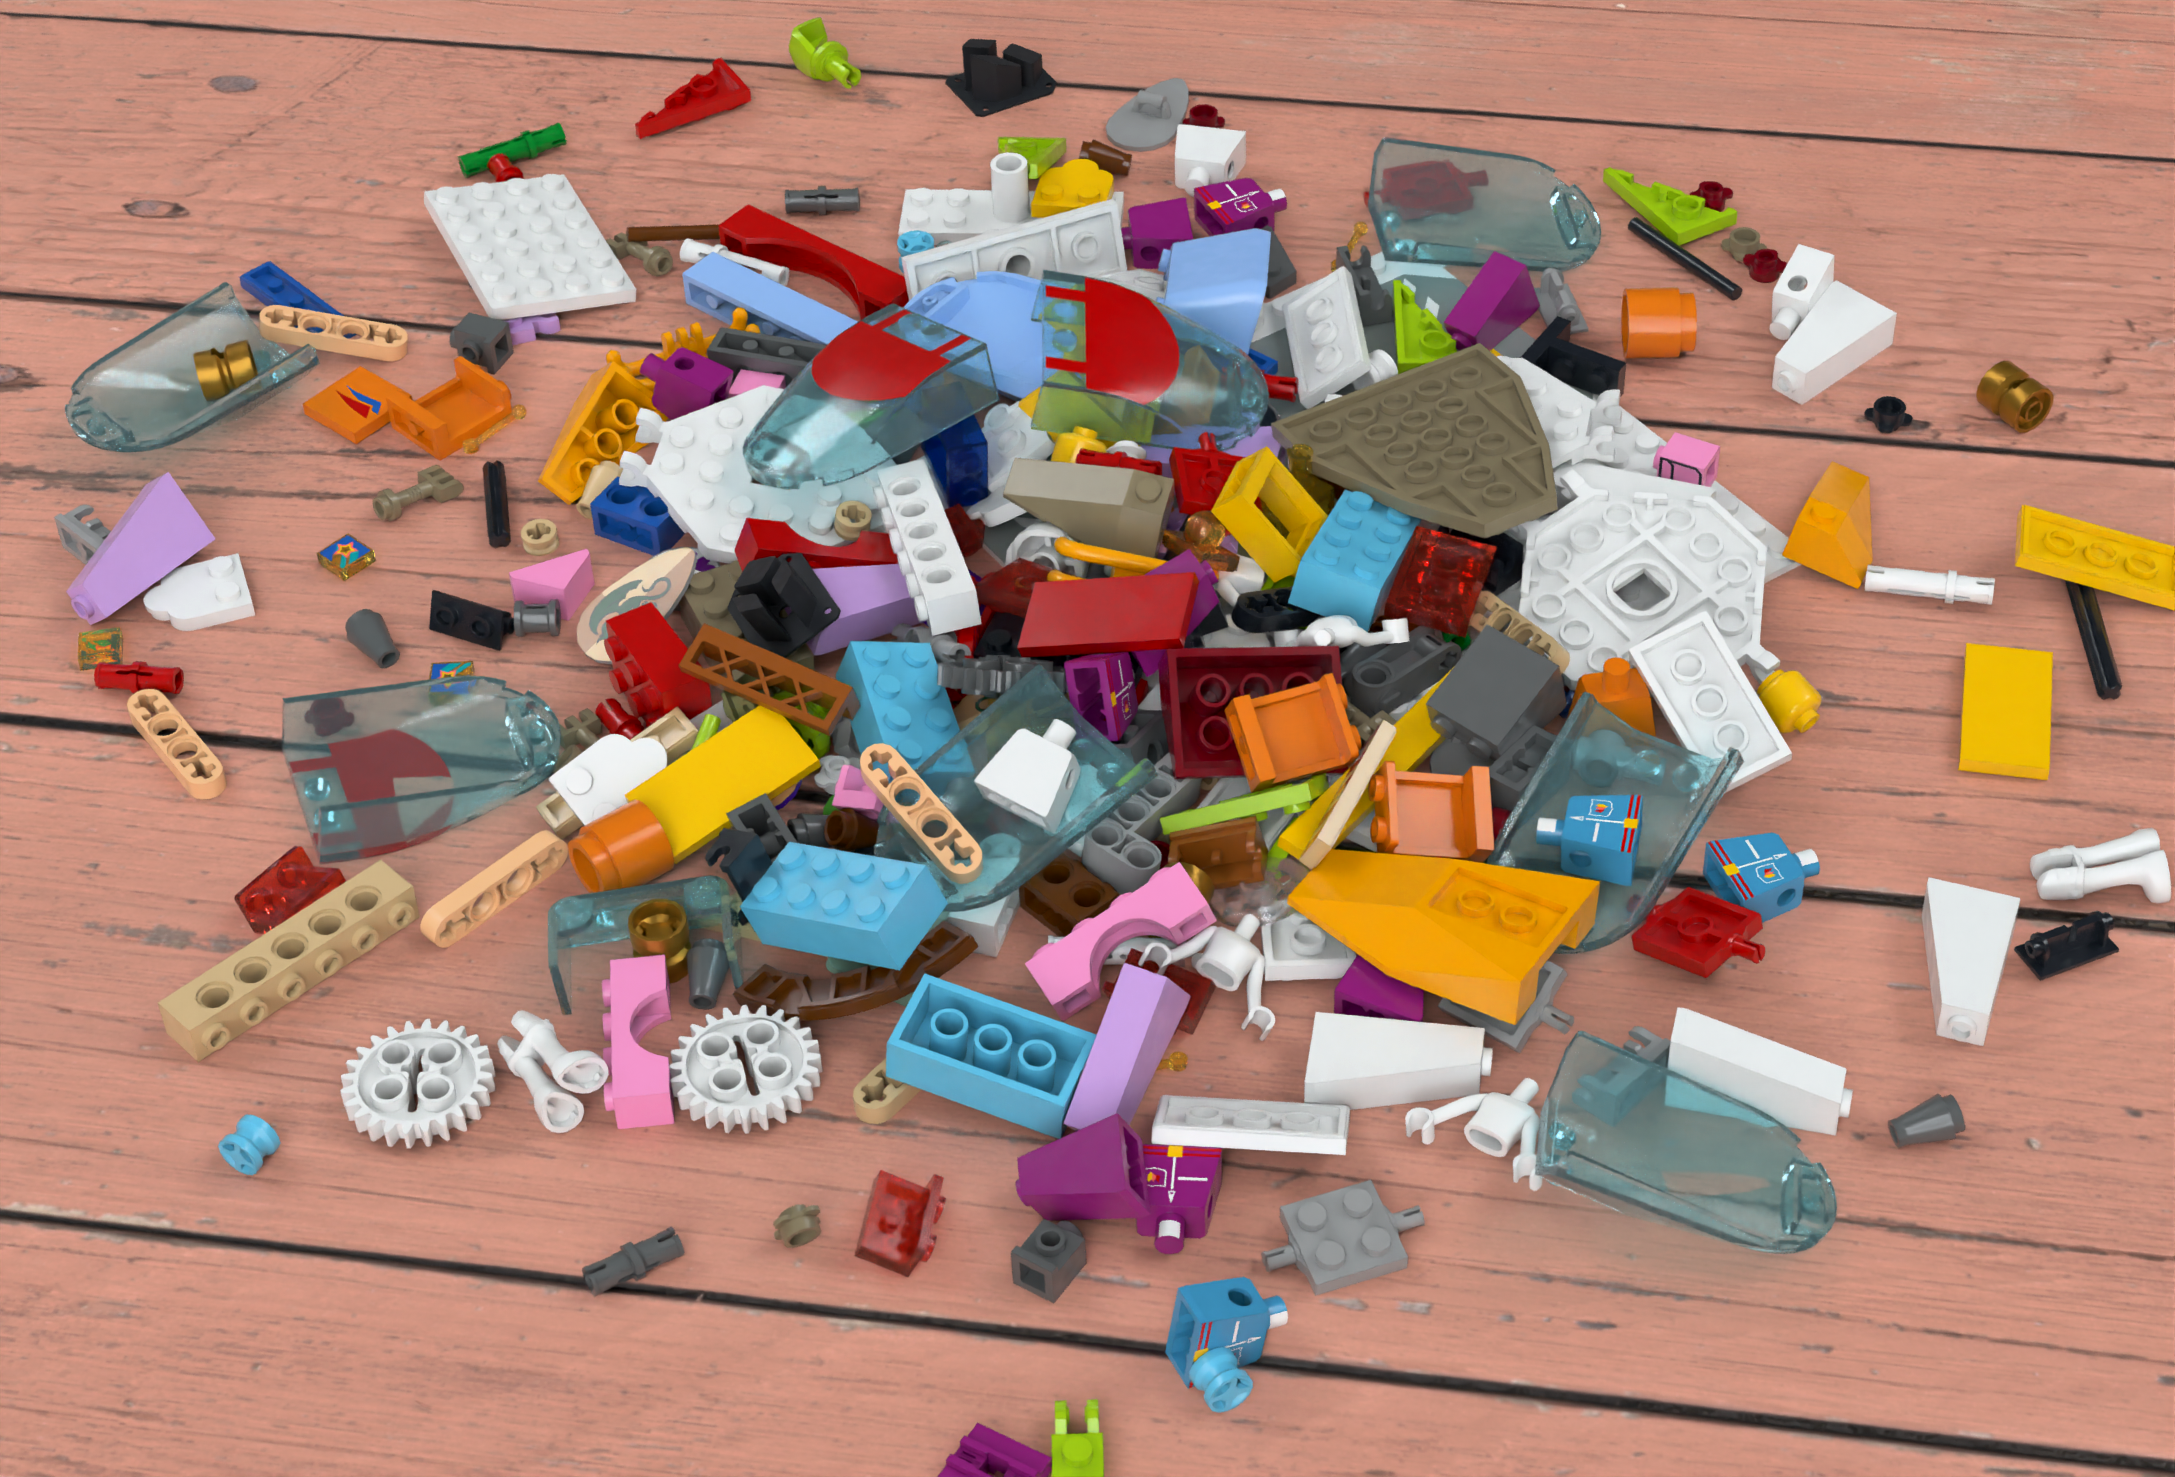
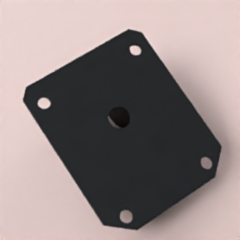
M969 39L962 46L964 72L948 77L946 80V85L979 117H985L1051 95L1056 87V81L1042 67V55L1040 53L1011 43L1003 51V58L997 56L996 40Z
M802 553L782 554L778 558L770 556L750 561L735 583L734 588L736 590L727 607L749 643L784 658L788 657L836 621L841 612ZM788 558H792L789 563L786 561ZM790 607L791 613L787 617L781 618V610ZM827 609H831L830 613L825 614Z

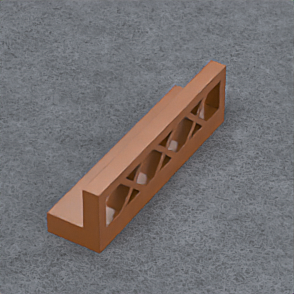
M705 623L678 665L681 672L828 736L833 732L841 716L853 720L861 707L853 687ZM703 652L706 657L721 664L705 669L695 663ZM736 669L758 680L742 685L734 681L732 670ZM726 673V674H727V678L724 677V676H721L720 674ZM773 685L796 696L779 701L771 697L769 686ZM763 689L765 694L758 692V690ZM812 702L828 709L829 712L825 719L822 720L809 714L806 703ZM801 705L802 710L795 708V706Z

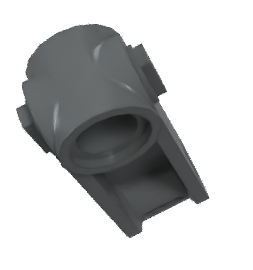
M1423 624L1409 632L1410 641L1392 643L1366 660L1358 662L1344 678L1345 693L1351 697V704L1370 718L1381 710L1389 714L1440 681L1460 660L1461 647L1454 642H1445L1435 635V630L1432 627Z

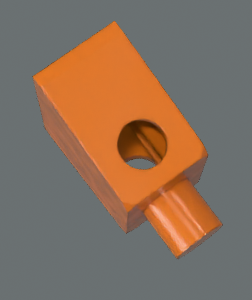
M1615 657L1604 662L1603 672L1584 674L1579 678L1566 720L1569 738L1578 740L1579 736L1587 738L1593 731L1608 730L1622 739L1624 747L1634 749L1656 746L1657 739L1650 694L1636 668H1630V664L1625 659Z

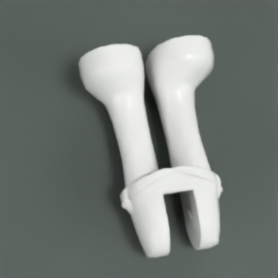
M2153 828L2139 829L2128 836L2092 847L2076 848L2074 845H2067L2063 848L2048 849L2045 852L2032 856L2030 859V871L2037 880V891L2041 899L2077 900L2083 898L2085 894L2126 884L2142 886L2144 894L2152 903H2166L2171 898V880L2164 850H2160L2159 836ZM2103 864H2110V865H2106V866L2095 867V866H2099V865H2103Z
M518 1011L513 1016L511 1023L524 1038L519 1042L514 1038L501 1036L497 1043L499 1052L513 1074L524 1079L534 1099L535 1111L545 1128L555 1133L568 1132L581 1122L584 1115L583 1104L568 1090L576 1093H591L598 1090L607 1080L609 1074L608 1066L599 1055L589 1050L568 1052L559 1043L554 1026L548 1019L542 1020L527 1011ZM544 1063L550 1068L554 1079L559 1085L554 1083L541 1068Z

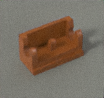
M1256 816L1170 832L1169 838L1171 842L1168 863L1185 862L1195 865L1211 878L1214 890L1265 881L1268 849Z

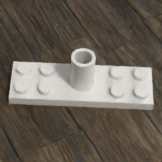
M1002 153L995 156L990 162L992 190H965L962 188L952 190L906 189L898 235L901 236L909 231H925L934 238V245H947L980 236L983 232L990 229L1001 230L1041 219L1040 217H1031V202L1035 191H1029L1026 158L1017 153ZM1114 192L1112 200L1117 203L1120 226L1122 227L1124 192Z
M1112 199L1001 230L990 229L983 232L980 236L901 257L909 300L925 288L951 277H954L956 282L977 279V272L984 271L1020 274L1066 288H1072L1082 279L1085 280V278L1096 280L1099 276L1127 271L1118 206Z

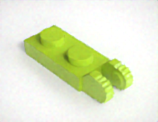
M1098 1399L1087 1400V1405L1084 1407L1087 1433L1068 1434L1067 1426L1070 1424V1414L1066 1400L1055 1401V1434H1052V1477H1104L1103 1433H1099Z

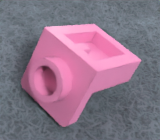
M843 765L835 785L832 806L839 810L842 808L853 809L876 821L899 823L864 782L861 770L852 765Z

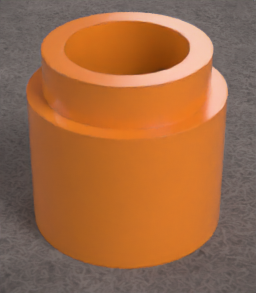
M1678 287L1630 288L1623 290L1621 339L1625 359L1679 357L1680 352L1694 351L1697 335V311L1694 293H1680Z
M636 799L581 827L579 836L568 843L569 857L577 876L587 891L598 900H603L610 895L620 898L667 873L674 866L671 845L661 824L652 811L644 803Z

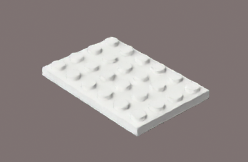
M546 174L543 177L530 179L512 178L508 181L497 183L479 182L472 186L441 187L437 190L424 191V205L489 318L506 320L636 302L635 286L564 174Z

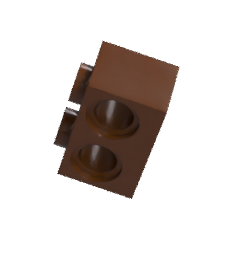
M1058 848L1018 875L1020 907L1059 937L1069 935L1074 926L1080 921L1087 918H1095L1110 908L1111 903L1119 897V894L1112 885L1099 880L1087 871L1080 861L1071 859Z

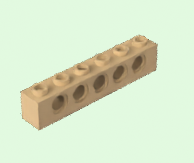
M382 860L377 861L159 1001L158 1006L167 1034L195 1060L200 1062L418 919L420 915L413 886Z

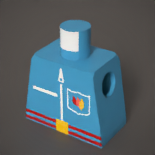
M1643 795L1573 796L1568 801L1565 820L1539 817L1536 844L1560 846L1561 869L1566 873L1624 886H1632L1642 832Z
M1775 833L1706 842L1703 875L1717 897L1760 913L1762 923L1797 908L1802 902L1805 878L1818 875L1820 871L1818 858L1812 849L1791 854L1781 837Z
M1245 1277L1179 1287L1165 1353L1187 1389L1194 1387L1189 1378V1371L1192 1365L1200 1356L1214 1348H1230L1238 1359L1237 1368L1257 1361L1262 1355L1267 1330L1287 1324L1288 1312L1286 1305L1278 1295L1262 1299L1251 1280Z

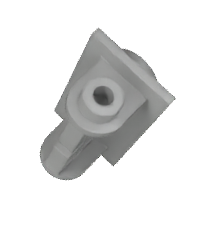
M1552 267L1545 269L1541 277L1540 287L1534 289L1540 304L1538 309L1546 327L1559 316L1571 321L1570 335L1588 332L1589 328L1568 284H1564L1562 272Z

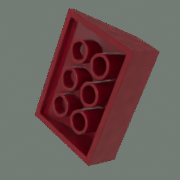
M1339 646L1166 649L1158 662L1161 709L1174 779L1246 777L1224 711L1233 698L1250 694L1251 699L1314 683L1319 681L1323 675L1329 673L1334 675L1336 684L1340 683L1342 685ZM1349 766L1326 772V776L1343 775L1349 769Z

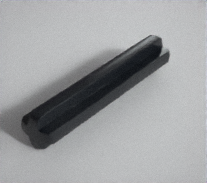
M497 460L494 463L486 462L483 465L487 532L489 544L493 548L499 546L507 547L511 542L504 464Z

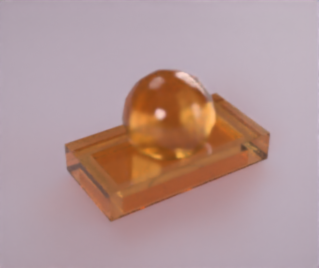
M1198 511L1190 516L1185 525V532L1165 529L1162 544L1174 553L1180 555L1190 549L1199 563L1206 560L1212 570L1237 571L1240 557L1221 546L1225 537V526L1211 511Z

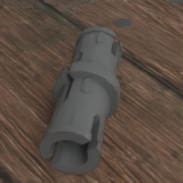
M818 186V190H785L786 213L819 212V215H827V211L859 212V188L826 189V186Z
M671 1226L655 1236L636 1244L630 1241L620 1246L621 1251L583 1267L582 1273L588 1288H592V1295L595 1297L632 1278L638 1281L646 1277L645 1272L683 1256L684 1248L678 1234L674 1235L675 1229Z

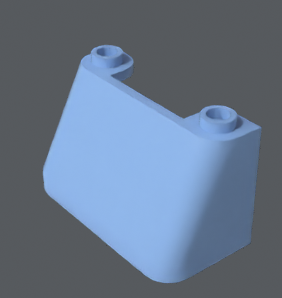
M1253 228L1176 242L1172 244L1170 250L1163 249L1158 271L1164 272L1163 280L1167 281L1164 298L1157 297L1155 306L1170 324L1177 341L1247 358L1267 287L1270 231Z

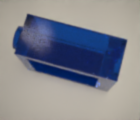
M958 380L920 388L921 448L950 510L975 505L988 497V442Z

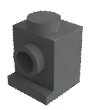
M469 312L452 329L450 334V346L457 349L458 357L462 356L473 364L487 367L488 373L496 374L514 353L509 322Z
M1043 1219L1022 1246H1015L1011 1251L1013 1283L1055 1303L1086 1265L1085 1238H1083L1081 1231L1069 1221L1061 1220L1056 1225Z

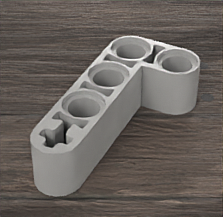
M1167 753L1087 825L1081 861L1087 871L1102 882L1112 885L1121 895L1128 892L1133 893L1147 884L1150 877L1160 870L1162 854L1159 848L1150 842L1156 839L1163 831L1160 818L1189 809L1199 798L1202 778L1174 779L1170 753Z

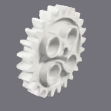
M742 1005L739 1015H733L728 1008H723V1018L720 1020L708 1014L705 1016L707 1026L703 1028L696 1024L690 1025L692 1037L680 1036L678 1038L680 1049L671 1051L672 1064H670L672 1079L670 1081L673 1097H678L680 1109H690L691 1120L693 1121L705 1116L706 1127L709 1129L714 1127L719 1121L723 1122L725 1133H729L735 1124H741L744 1133H749L752 1123L756 1122L764 1130H768V1119L773 1117L783 1124L786 1123L785 1111L790 1110L800 1114L802 1112L801 1100L812 1101L814 1099L812 1088L820 1087L821 1084L819 1075L822 1072L821 1054L819 1052L818 1040H812L810 1027L800 1029V1021L797 1016L785 1022L784 1010L782 1009L775 1012L772 1016H768L766 1005H762L756 1014H750L747 1005ZM735 1041H739L742 1045L748 1072L754 1080L755 1091L758 1094L756 1096L750 1094L743 1064L738 1059Z
M425 1019L420 1029H414L413 1024L410 1021H406L404 1031L400 1033L391 1026L387 1027L388 1037L384 1040L375 1035L370 1037L371 1049L359 1046L356 1048L359 1060H347L346 1065L349 1073L341 1075L343 1089L340 1090L349 1121L355 1120L357 1131L360 1133L368 1130L370 1139L373 1142L385 1134L388 1147H392L399 1138H403L407 1149H411L416 1138H422L425 1145L429 1147L432 1144L433 1135L439 1134L444 1140L448 1141L450 1140L449 1129L455 1127L460 1131H467L465 1118L479 1120L481 1118L479 1106H490L489 1093L494 1092L496 1089L493 1078L496 1076L487 1045H480L477 1034L467 1037L464 1026H460L451 1032L449 1022L446 1020L437 1029L432 1028L430 1019ZM421 1055H423L422 1058H421V1064H422L423 1072H419V1067H418L419 1059H420V1056H421ZM413 1094H417V1096H418V1105H417V1110H416V1111H415L416 1104H415V1099H414V1095H413Z

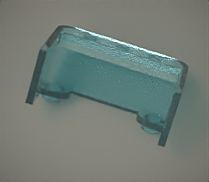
M710 875L569 896L558 900L551 906L548 912V967L562 1014H572L571 948L630 939L628 930L630 913L641 903L652 899H669L680 904L686 912L689 930L718 926L722 923L726 954L735 989H738L744 983L741 929L738 921L739 907L734 887L724 879Z

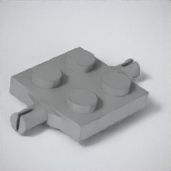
M1548 960L1539 970L1536 999L1516 1025L1495 1019L1492 1016L1454 1003L1446 998H1442L1438 1005L1442 1012L1470 1027L1485 1028V1035L1518 1053L1522 1051L1534 1029L1541 1025L1542 1022L1561 1031L1563 1034H1567L1570 1030L1566 1024L1572 1027L1574 1023V1016L1568 1015L1552 1006L1554 996L1566 978L1567 973L1563 968Z
M1368 1180L1280 1206L1279 1218L1288 1235V1245L1263 1251L1262 1261L1264 1266H1266L1267 1272L1295 1264L1306 1275L1315 1296L1406 1269L1408 1255L1399 1239V1232L1424 1226V1216L1418 1205L1392 1214L1383 1205L1372 1181Z

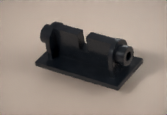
M432 591L430 630L498 651L502 650L503 636L506 633L512 634L515 630L514 618L510 612L440 591Z
M2094 911L2088 917L2074 921L2071 927L2067 928L2063 925L2044 933H2033L2030 940L2016 946L2014 951L2041 981L2117 953L2119 948L2108 937L2109 931L2114 928L2112 916L2107 912Z

